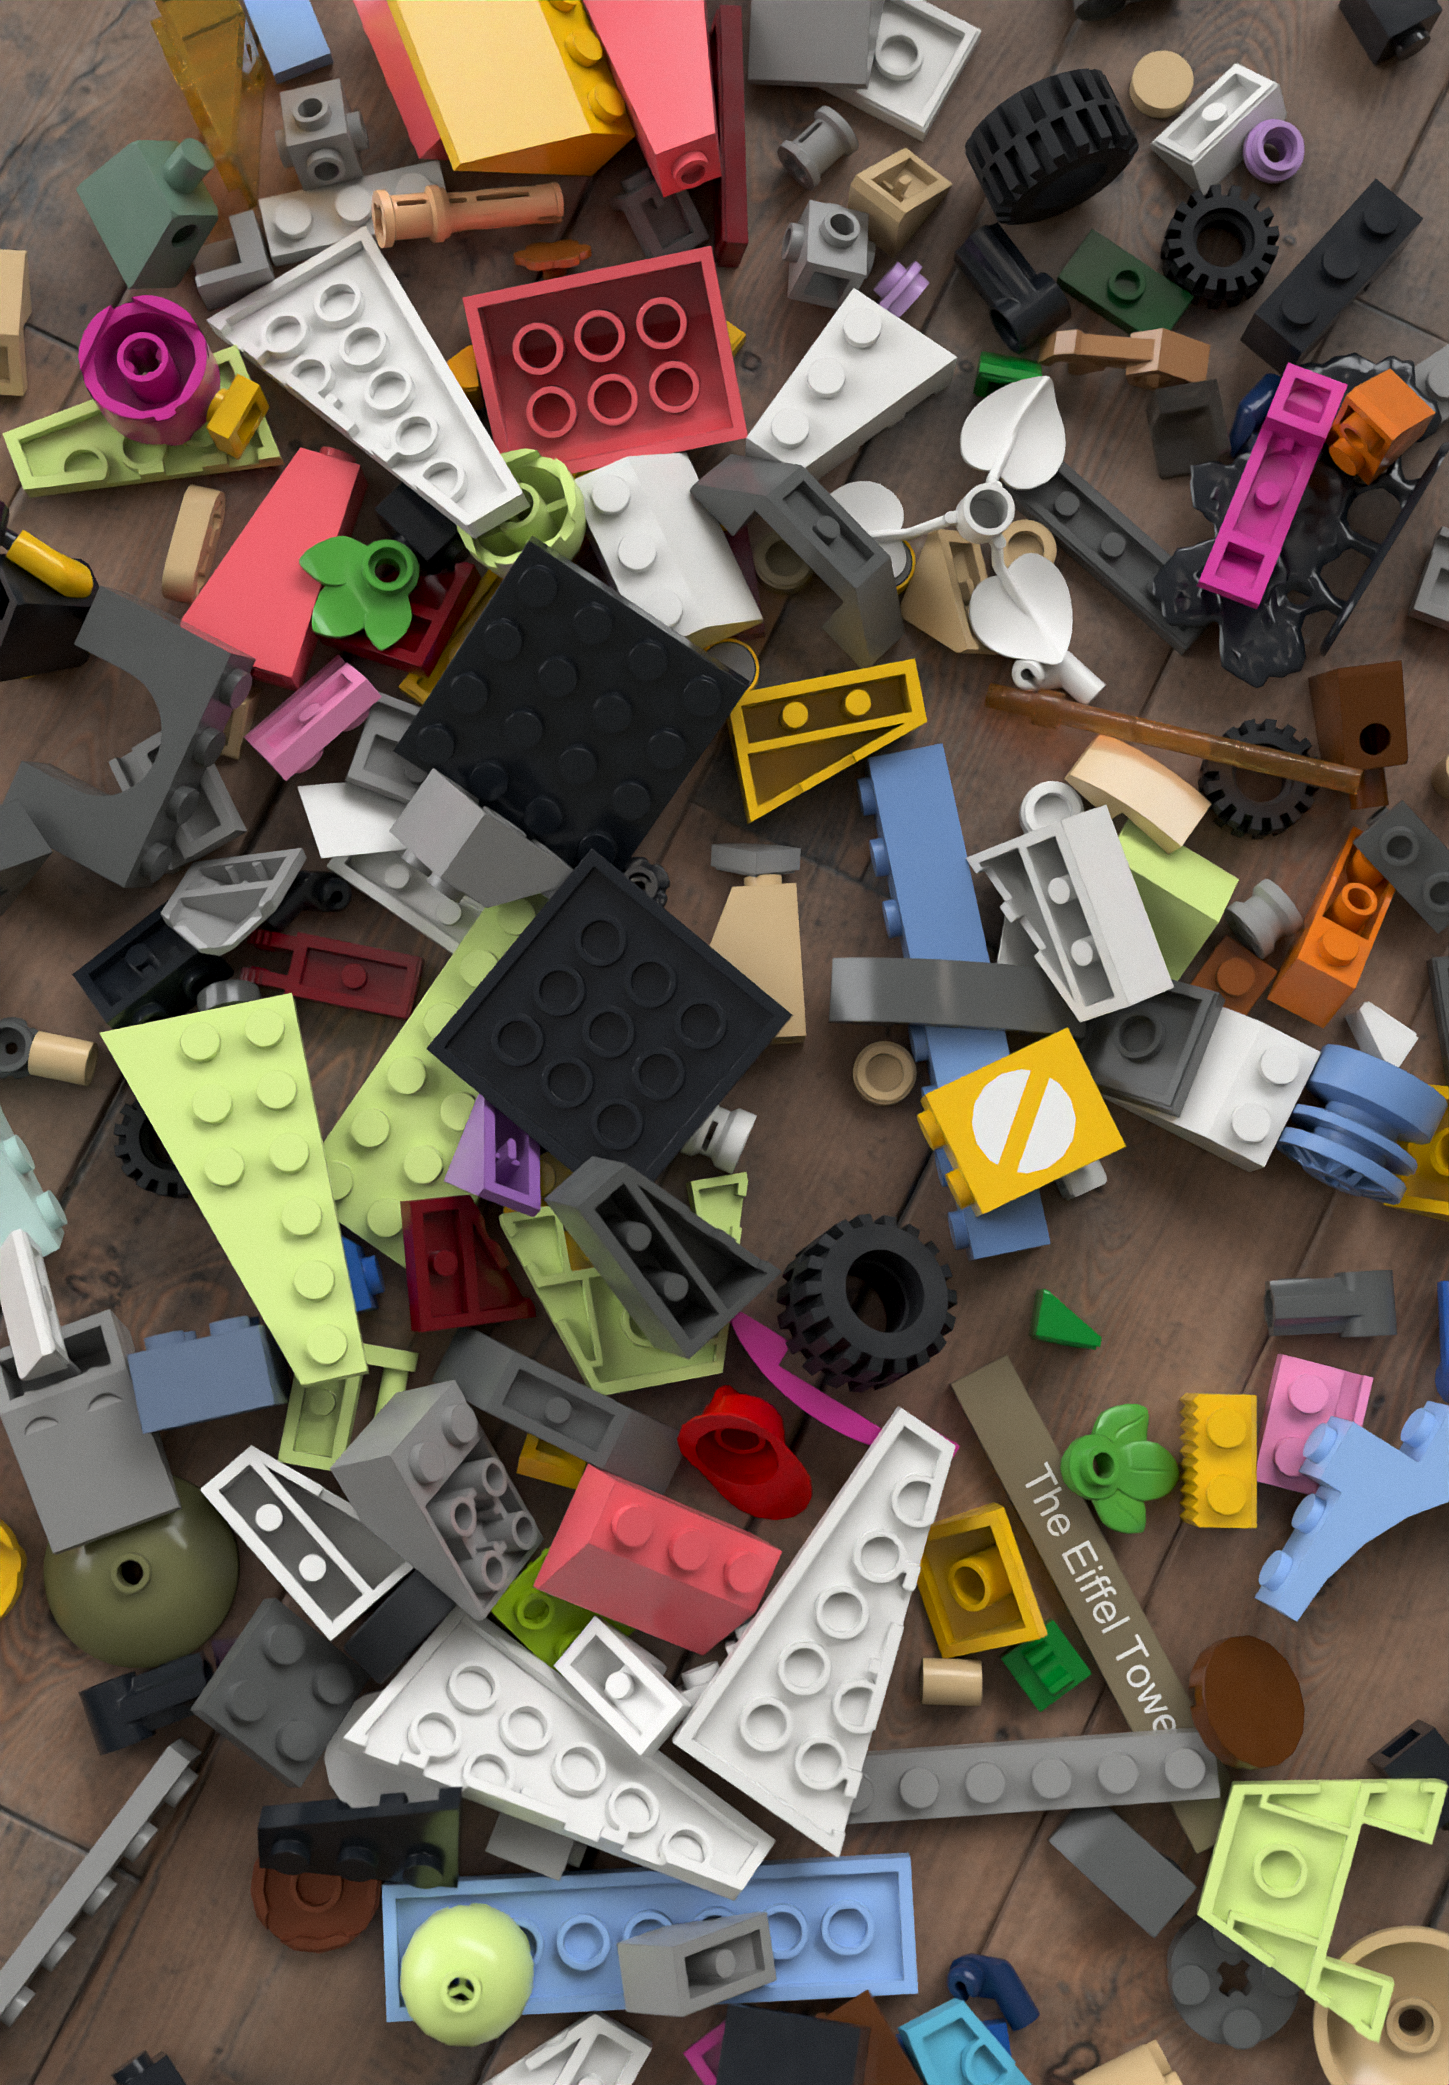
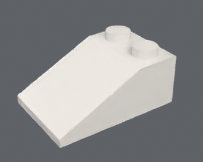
M1223 1007L1179 1118L1101 1094V1096L1247 1172H1252L1265 1167L1321 1052L1263 1022Z

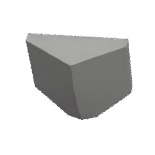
M302 848L193 862L160 914L169 927L200 953L220 956L234 949L277 910L307 857Z

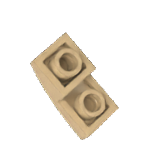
M1102 732L1094 737L1064 778L1094 807L1107 805L1111 819L1121 813L1125 814L1168 855L1183 846L1212 804L1194 787L1155 759L1123 741Z

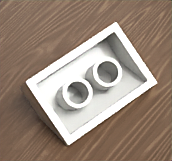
M686 452L627 456L575 479L584 496L585 517L588 524L586 536L610 588L701 649L763 623V617L718 520L689 491L699 479Z

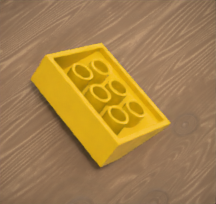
M386 0L454 171L592 176L636 136L626 112L624 100L615 85L603 55L601 43L595 35L582 0Z

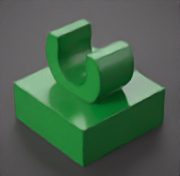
M1052 1618L1044 1622L1048 1633L1047 1636L1037 1640L1014 1644L999 1655V1658L1039 1712H1042L1092 1674Z

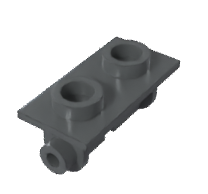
M1403 800L1390 810L1383 806L1369 817L1366 822L1369 828L1356 838L1353 844L1435 932L1439 934L1449 926V849Z

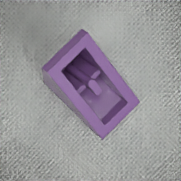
M479 1094L444 1181L481 1198L535 1217L541 1211L540 1144Z

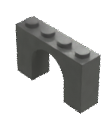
M100 585L74 644L130 673L149 690L158 707L162 726L161 744L156 760L141 781L130 789L114 795H109L52 764L21 761L2 804L18 799L51 849L123 888H151L153 883L165 874L171 863L173 851L170 846L179 826L184 824L196 809L199 800V792L196 789L206 767L211 766L218 759L224 748L226 736L223 731L233 709L238 708L249 694L252 686V675L250 672L256 659L128 592Z

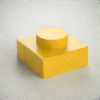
M238 373L229 389H220L211 401L206 416L208 422L206 429L217 449L239 460L270 406L260 385Z
M527 1433L516 1473L577 1489L588 1462Z

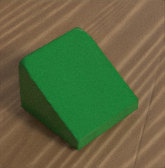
M982 351L979 358L973 394L986 398L1010 383L1042 376V365L1038 364V361Z
M1037 1289L1028 1335L1032 1336V1340L1085 1350H1096V1347L1101 1346V1336L1047 1289Z

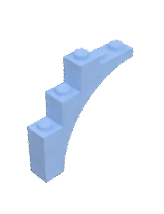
M1427 1401L1424 1408L1414 1411L1402 1429L1401 1441H1403V1444L1399 1450L1355 1422L1334 1416L1329 1418L1327 1424L1322 1423L1314 1429L1305 1443L1303 1456L1306 1459L1298 1472L1320 1486L1315 1494L1307 1495L1297 1507L1292 1518V1527L1295 1529L1282 1551H1275L1262 1567L1258 1580L1261 1587L1255 1596L1257 1600L1275 1611L1298 1621L1326 1580L1364 1544L1409 1516L1449 1502V1405Z

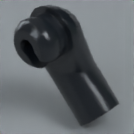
M299 871L277 910L266 921L279 933H282L302 911L335 913L342 911L351 902L352 891L350 884L332 871Z

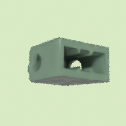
M186 138L181 143L178 141L137 140L132 142L76 188L129 289L176 288L218 221V208L203 182V178L214 167V158L209 149L196 139Z

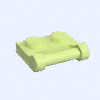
M363 1343L367 1364L384 1367L374 1417L395 1393L406 1390L409 1372H416L419 1353ZM294 1373L278 1461L331 1471L330 1467L350 1446L363 1375L304 1388Z

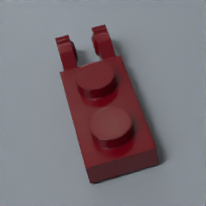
M255 929L248 936L247 943L253 945L256 949L266 952L277 951L293 954L288 975L274 973L268 969L255 966L249 968L241 967L239 980L250 981L259 988L284 992V994L292 993L294 999L407 1021L415 1009L425 963L422 957L300 932L297 933L296 937Z

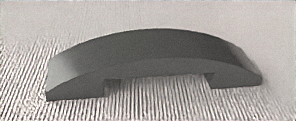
M858 957L832 959L828 1023L893 1027L894 1024L1008 1031L1020 1032L1021 1036L1048 1037L1068 1027L1073 1039H1085L1086 1021L1079 1022L1047 974L1039 967L919 958Z

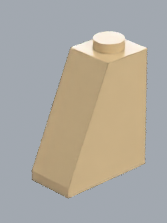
M776 874L745 877L744 886L732 887L710 946L793 1015L769 1045L804 1043L806 1039V1021L796 883L782 884V876Z

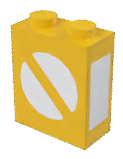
M1068 1027L925 1094L920 1100L925 1111L916 1115L920 1128L931 1149L935 1150L943 1147L953 1168L952 1171L945 1174V1178L961 1210L971 1206L976 1218L1126 1147Z

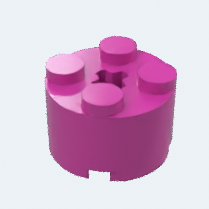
M158 296L131 297L132 302L122 304L114 309L111 305L100 311L88 324L79 346L80 370L82 371L83 380L88 392L109 424L125 437L140 443L153 445L167 444L177 446L184 444L207 421L206 416L210 403L220 390L219 366L201 329L184 308Z

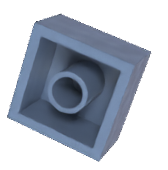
M247 1315L210 1323L211 1336L197 1339L196 1331L184 1332V1330L144 1338L146 1351L127 1355L143 1434L173 1430L289 1403L292 1387L286 1358L268 1326L260 1324L259 1316L249 1318Z

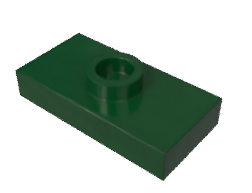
M1091 229L1056 280L1061 290L1129 335L1135 332L1159 328L1172 331L1194 298L1193 295L1094 229Z

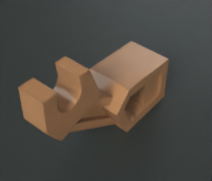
M1165 328L1131 333L1130 337L1085 334L1077 329L1056 331L1040 340L1038 364L1050 367L1057 362H1068V373L1076 376L1103 371L1106 367L1126 369L1125 375L1128 384L1180 399L1205 387L1210 345Z

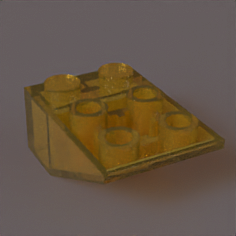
M153 0L160 17L149 22L177 86L181 88L193 120L203 140L205 139L214 158L215 166L228 193L240 189L250 210L258 206L266 74L244 11L238 0Z

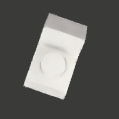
M596 1615L554 1664V1667L642 1757L651 1758L693 1708L663 1677L667 1667L662 1661L602 1617Z

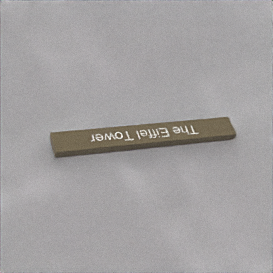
M1003 1355L950 1383L949 1386L1130 1731L1195 1727L1190 1706L1193 1705L1086 1502L1082 1497L1071 1491L1063 1481L1060 1470L1062 1457L1008 1355ZM1217 1757L1220 1798L1168 1802L1196 1854L1215 1845L1232 1784V1779L1227 1769Z

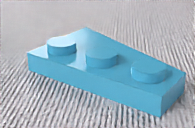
M953 1998L897 2028L909 2058L924 2085H1032L1016 2067L1014 2059L967 2004L960 1999Z

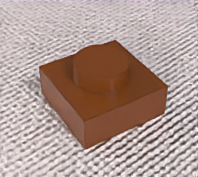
M1225 935L1220 939L1189 984L1219 992L1225 999L1223 1007L1246 1016L1278 971L1231 937Z

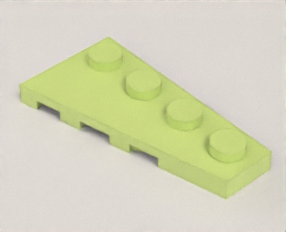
M237 345L213 353L220 371V389L225 388L228 390L237 373L251 380ZM93 399L2 433L23 489L30 498L284 465L265 416L239 460L217 449L206 429L207 421L193 433L189 441L182 445L145 444L131 440L115 430L106 420Z

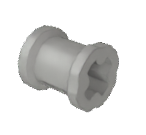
M825 105L814 113L815 121L792 142L785 140L777 150L778 158L786 171L799 185L810 191L821 181L820 175L842 155L851 156L858 150L859 146L857 137L845 119L831 107Z

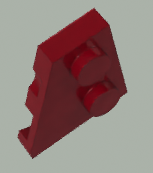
M468 562L455 563V572L422 577L419 572L417 586L411 595L408 596L412 612L410 626L406 634L396 644L384 651L378 650L372 644L365 630L341 639L327 638L317 634L316 636L324 645L429 679L481 576L475 565ZM396 571L378 579L382 582L390 583L399 577V572Z
M471 1195L400 1201L411 1331L427 1332L536 1317L534 1304L530 1297H523L514 1283L506 1269L510 1263L498 1242H495L488 1236L485 1229V1220Z

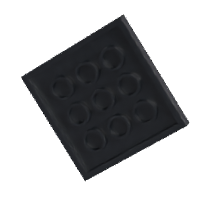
M532 535L393 751L427 774L434 768L477 797L479 799L478 805L481 808L486 806L524 832L527 835L525 838L530 841L535 838L571 868L575 869L593 848L621 872L741 699L750 681Z
M592 848L426 1049L573 1173L589 1158L594 1156L626 1163L655 1183L793 1015Z

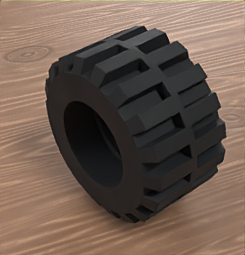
M1089 68L1047 77L1006 99L992 110L974 129L972 135L966 141L965 154L997 220L1001 224L1021 225L1052 218L1093 197L1115 180L1134 158L1139 144L1106 75H1103L1102 71L1098 69L1089 70Z
M871 1214L857 1215L849 1222L845 1219L831 1227L795 1255L796 1259L787 1265L781 1276L787 1283L777 1290L776 1303L786 1306V1310L777 1316L780 1330H790L792 1339L785 1344L792 1355L798 1351L804 1355L807 1360L802 1367L811 1376L822 1371L826 1374L824 1384L837 1389L848 1383L849 1392H864L871 1387L874 1390L889 1386L930 1362L929 1358L940 1353L946 1345L947 1341L943 1336L953 1331L956 1317L947 1312V1310L957 1305L956 1290L947 1289L946 1281L952 1278L953 1275L948 1264L940 1266L934 1256L940 1252L932 1241L924 1245L917 1239L920 1234L919 1229L911 1224H907L899 1229L897 1228V1218L888 1215H882L875 1221H873ZM847 1275L864 1280L879 1294L886 1310L887 1323L885 1333L868 1327L853 1312L846 1295Z

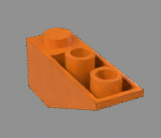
M1355 826L1348 833L1303 920L1304 928L1297 932L1267 997L1271 1002L1323 1029L1355 990L1396 890L1353 844V841L1364 832Z

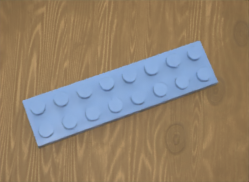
M909 1853L839 1856V1858L835 1856L763 1860L735 1900L728 1899L647 1867L563 1871L560 1881L538 1872L460 1876L458 1888L437 1886L430 1889L413 1887L408 1883L384 1881L382 1884L387 2022L414 2021L408 2014L401 1993L400 1978L402 1957L415 1930L435 1911L458 1905L470 1906L471 1903L487 1904L508 1914L527 1936L531 1948L530 1953L534 1962V1981L532 1993L521 2015L626 2009L617 1949L618 1942L663 1926L753 1912H767L777 1980L717 2004L856 1997L867 1989L870 1990L873 1996L918 1994L911 1857ZM460 1977L454 1979V1985L459 1983ZM467 1979V1984L473 1986L471 1981Z

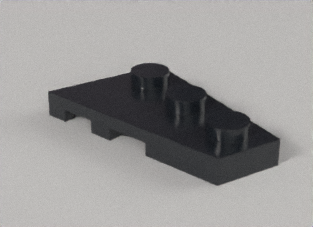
M463 1786L440 1788L438 1800L408 1803L409 1799L405 1792L381 1794L379 1806L352 1808L348 1803L340 1799L262 1806L257 1828L259 1867L274 1869L286 1875L313 1873L341 1876L353 1882H365L372 1879L408 1883L413 1887L430 1889L437 1886L458 1888L461 1870Z

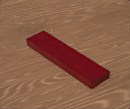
M720 5L719 9H716L709 32L722 176L712 179L714 257L717 267L738 268L748 245L742 6Z

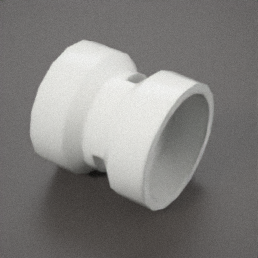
M718 1106L680 1152L688 1156L698 1153L711 1158L714 1167L732 1174L757 1115L741 1108L729 1111ZM713 1122H717L718 1125L712 1139H706Z

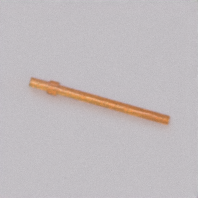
M990 683L986 694L985 707L1030 717L1032 725L1058 730L1059 726L1063 725L1357 795L1363 775V770L1068 701L1066 700V693L1040 688L1038 693Z

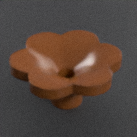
M571 239L559 240L553 243L537 242L527 245L525 250L515 252L513 259L516 265L526 266L529 270H542L544 281L567 276V268L579 265L582 260L592 256V247L586 244H579L577 240Z

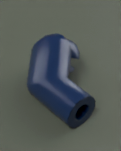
M1265 374L1238 403L1226 443L1228 453L1233 460L1237 455L1253 450L1259 435L1257 431L1266 418L1280 384V376L1277 374Z
M969 1953L958 1957L952 1962L946 1977V1984L953 1997L964 2002L968 2000L969 1996L995 2000L1013 2031L1030 2025L1039 2017V2010L1015 1969L1007 1960Z

